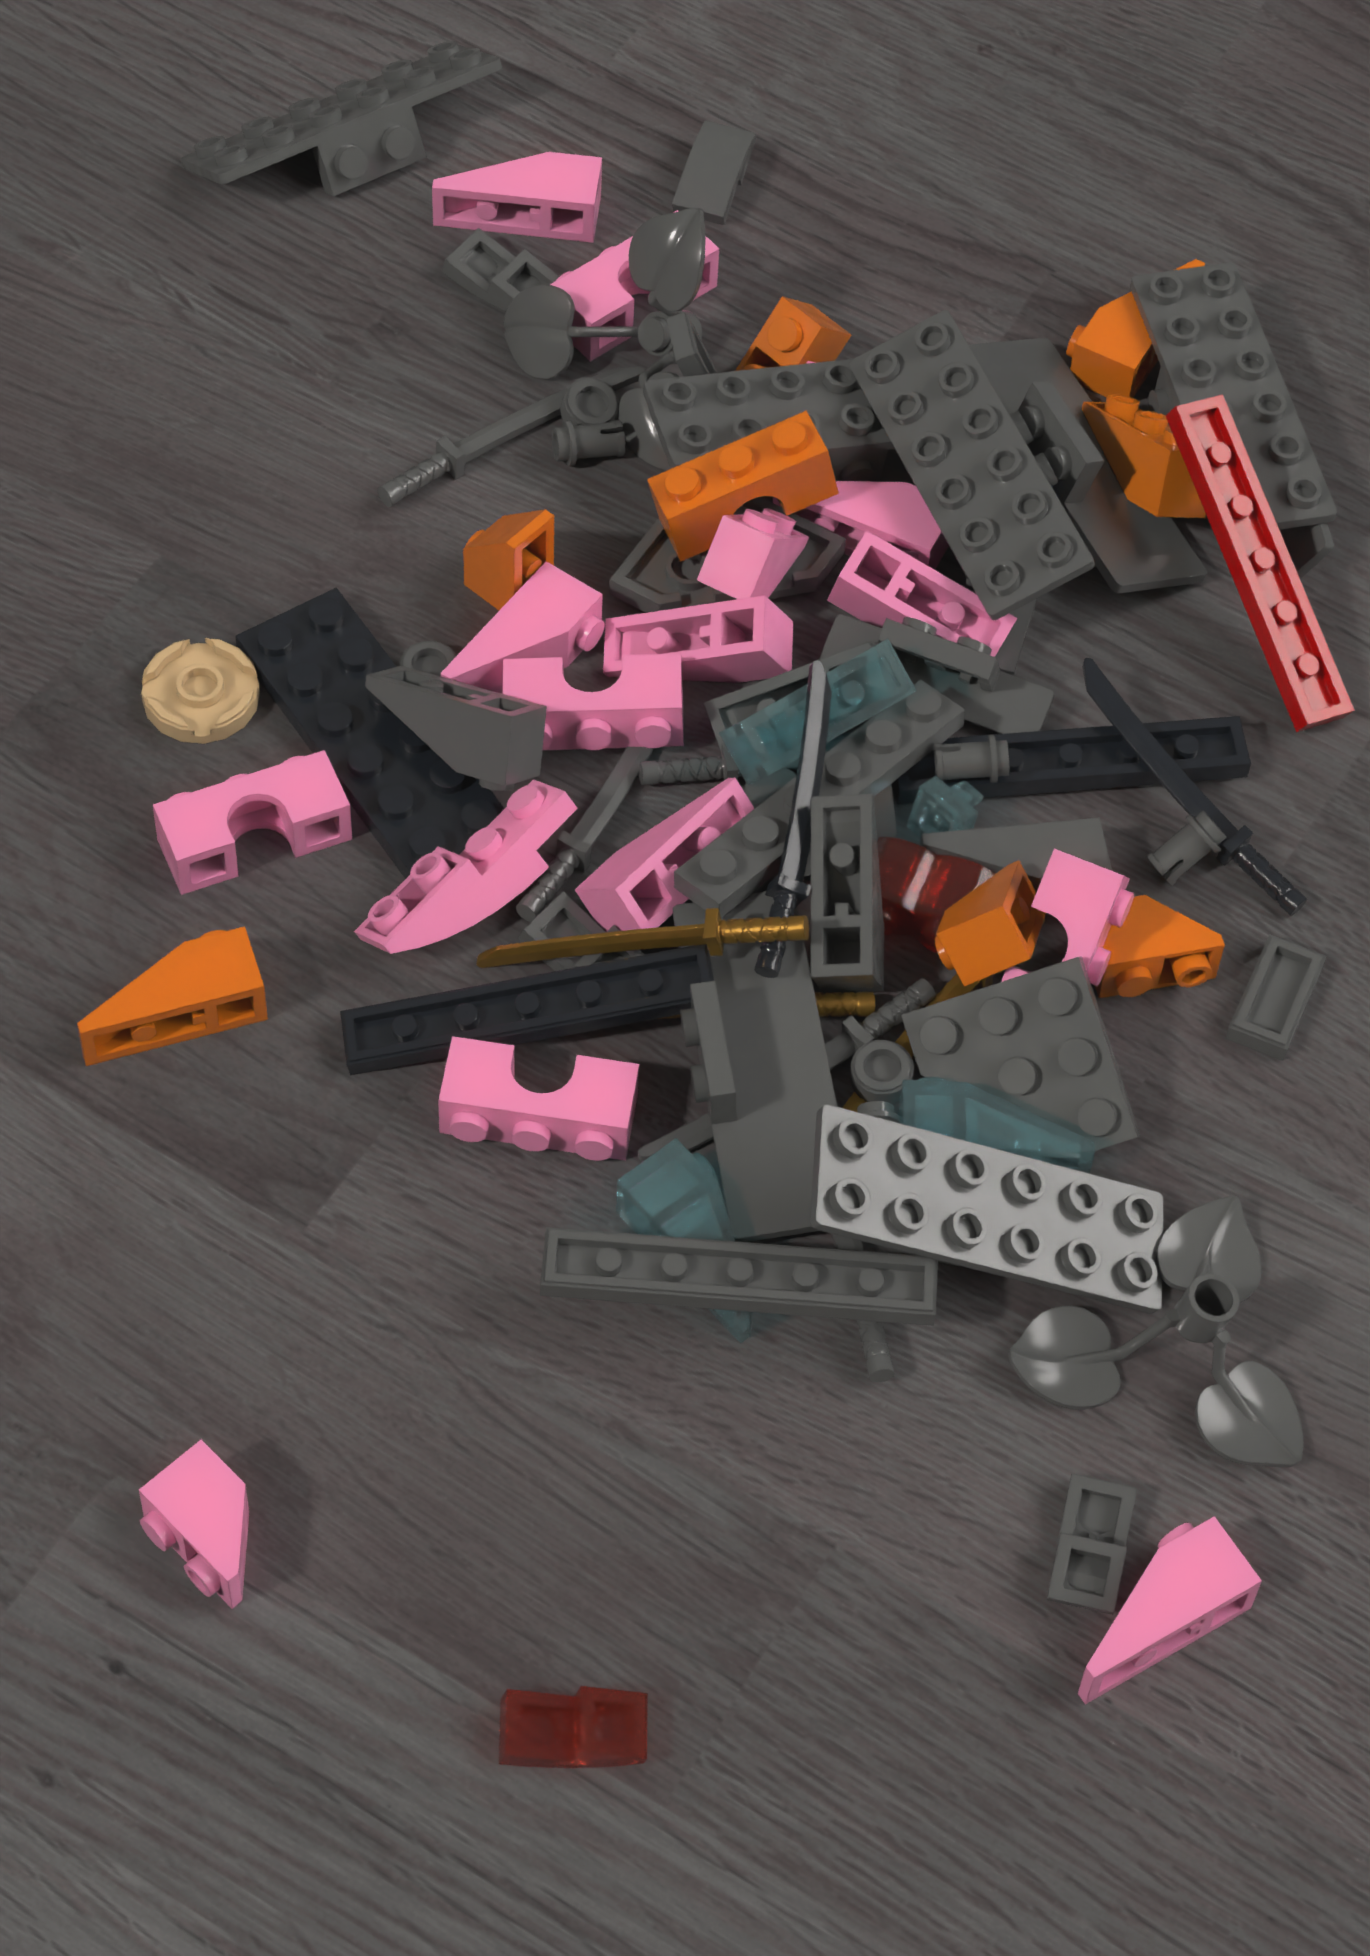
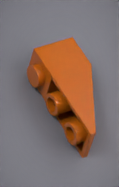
M1108 395L1106 402H1083L1082 411L1127 500L1156 517L1205 518L1206 513L1165 415L1152 411H1143L1139 408L1140 402L1138 400L1122 395Z

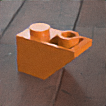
M782 296L735 371L806 364L807 361L815 363L835 361L852 335L812 304Z
M1147 895L1135 896L1122 927L1119 928L1111 925L1103 945L1104 949L1111 951V956L1098 986L1095 985L1098 998L1116 995L1136 997L1151 989L1175 985L1194 987L1207 980L1216 979L1225 947L1222 935Z

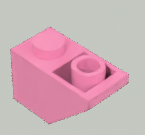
M764 508L762 513L746 509L744 514L723 515L697 581L736 599L764 595L769 598L805 548L809 536L793 529L796 523L793 518L769 508Z
M200 1440L139 1489L144 1515L140 1519V1524L147 1536L159 1549L167 1551L172 1547L187 1562L184 1565L186 1574L204 1595L211 1597L216 1592L233 1609L243 1598L249 1524L246 1484Z

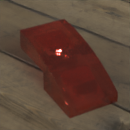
M580 1686L574 1696L507 1689L500 1699L499 1765L542 1768H599L644 1764L647 1760L648 1693Z

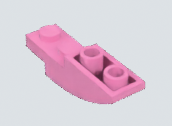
M533 779L528 785L518 789L511 795L507 802V807L487 827L480 829L468 839L465 849L459 855L438 846L432 853L421 857L411 868L410 875L389 896L383 897L372 906L368 913V918L354 932L360 940L393 954L417 949L444 940L474 926L526 890L549 868L537 852V849L578 808L565 791Z

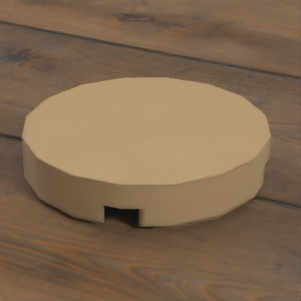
M205 638L206 643L190 644V639L175 642L158 652L144 669L141 696L147 718L161 733L180 742L205 744L226 739L243 729L257 711L260 686L254 663L240 648L220 639Z

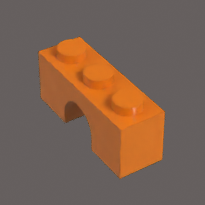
M807 411L647 479L660 522L680 562L709 550L723 515H733L740 506L754 498L762 496L777 498L785 515L788 516L839 494L828 449Z

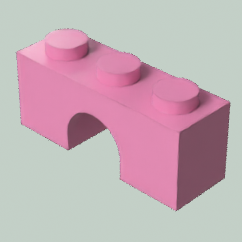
M633 236L617 246L605 249L598 257L574 271L562 274L555 282L550 284L563 289L571 296L575 308L572 326H633L634 298L632 295L650 293L648 290L639 288L634 283L630 274L628 254ZM707 237L702 281L695 299L717 287L719 248ZM572 337L573 346L591 362L631 337Z
M681 653L622 655V671L619 679L611 687L597 692H584L571 687L564 679L562 657L503 659V694L547 706L542 751L600 750L605 748H627V746L646 748L684 746Z
M325 750L307 756L291 757L279 765L251 774H238L228 778L225 782L194 792L178 793L166 801L153 804L157 840L181 895L239 877L235 841L242 834L254 829H270L283 835L289 842L296 858L352 840L350 803Z
M1054 848L1031 907L1051 914L1062 923L1068 937V948L1062 962L1082 956L1090 983L1098 986L1111 956V951L1103 948L1111 925L1119 928L1122 927L1134 898V893L1126 890L1130 878ZM1017 966L1006 969L1001 982L1030 972Z
M452 1036L438 1099L439 1133L451 1134L457 1139L466 1142L491 1140L515 1144L517 1147L527 1151L551 1149L577 1153L585 1159L602 1161L609 1158L626 1161L638 1098L639 1064L577 1055L573 1075L565 1086L550 1093H535L526 1090L514 1079V1045Z

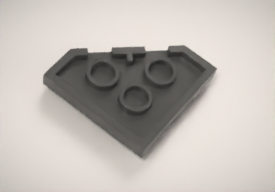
M757 497L744 503L733 515L744 514L746 509L762 513L764 508L785 513L782 507ZM794 513L788 515L796 521L793 529L809 536V539L801 554L768 599L817 591L844 555L846 538ZM659 518L609 580L610 595L646 613L736 600V598L697 581L709 550L680 562Z
M1082 956L901 1015L920 1075L1064 1150L1080 1156L1140 1136Z

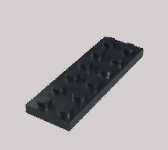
M337 587L235 636L236 647L240 648L254 663L258 680L312 753L325 750L349 803L405 879L410 875L413 865L424 855L432 853L438 846L459 855L465 849L468 839L480 829L487 827L505 809L490 789L479 785L478 778L454 771L365 687L366 675L397 666Z

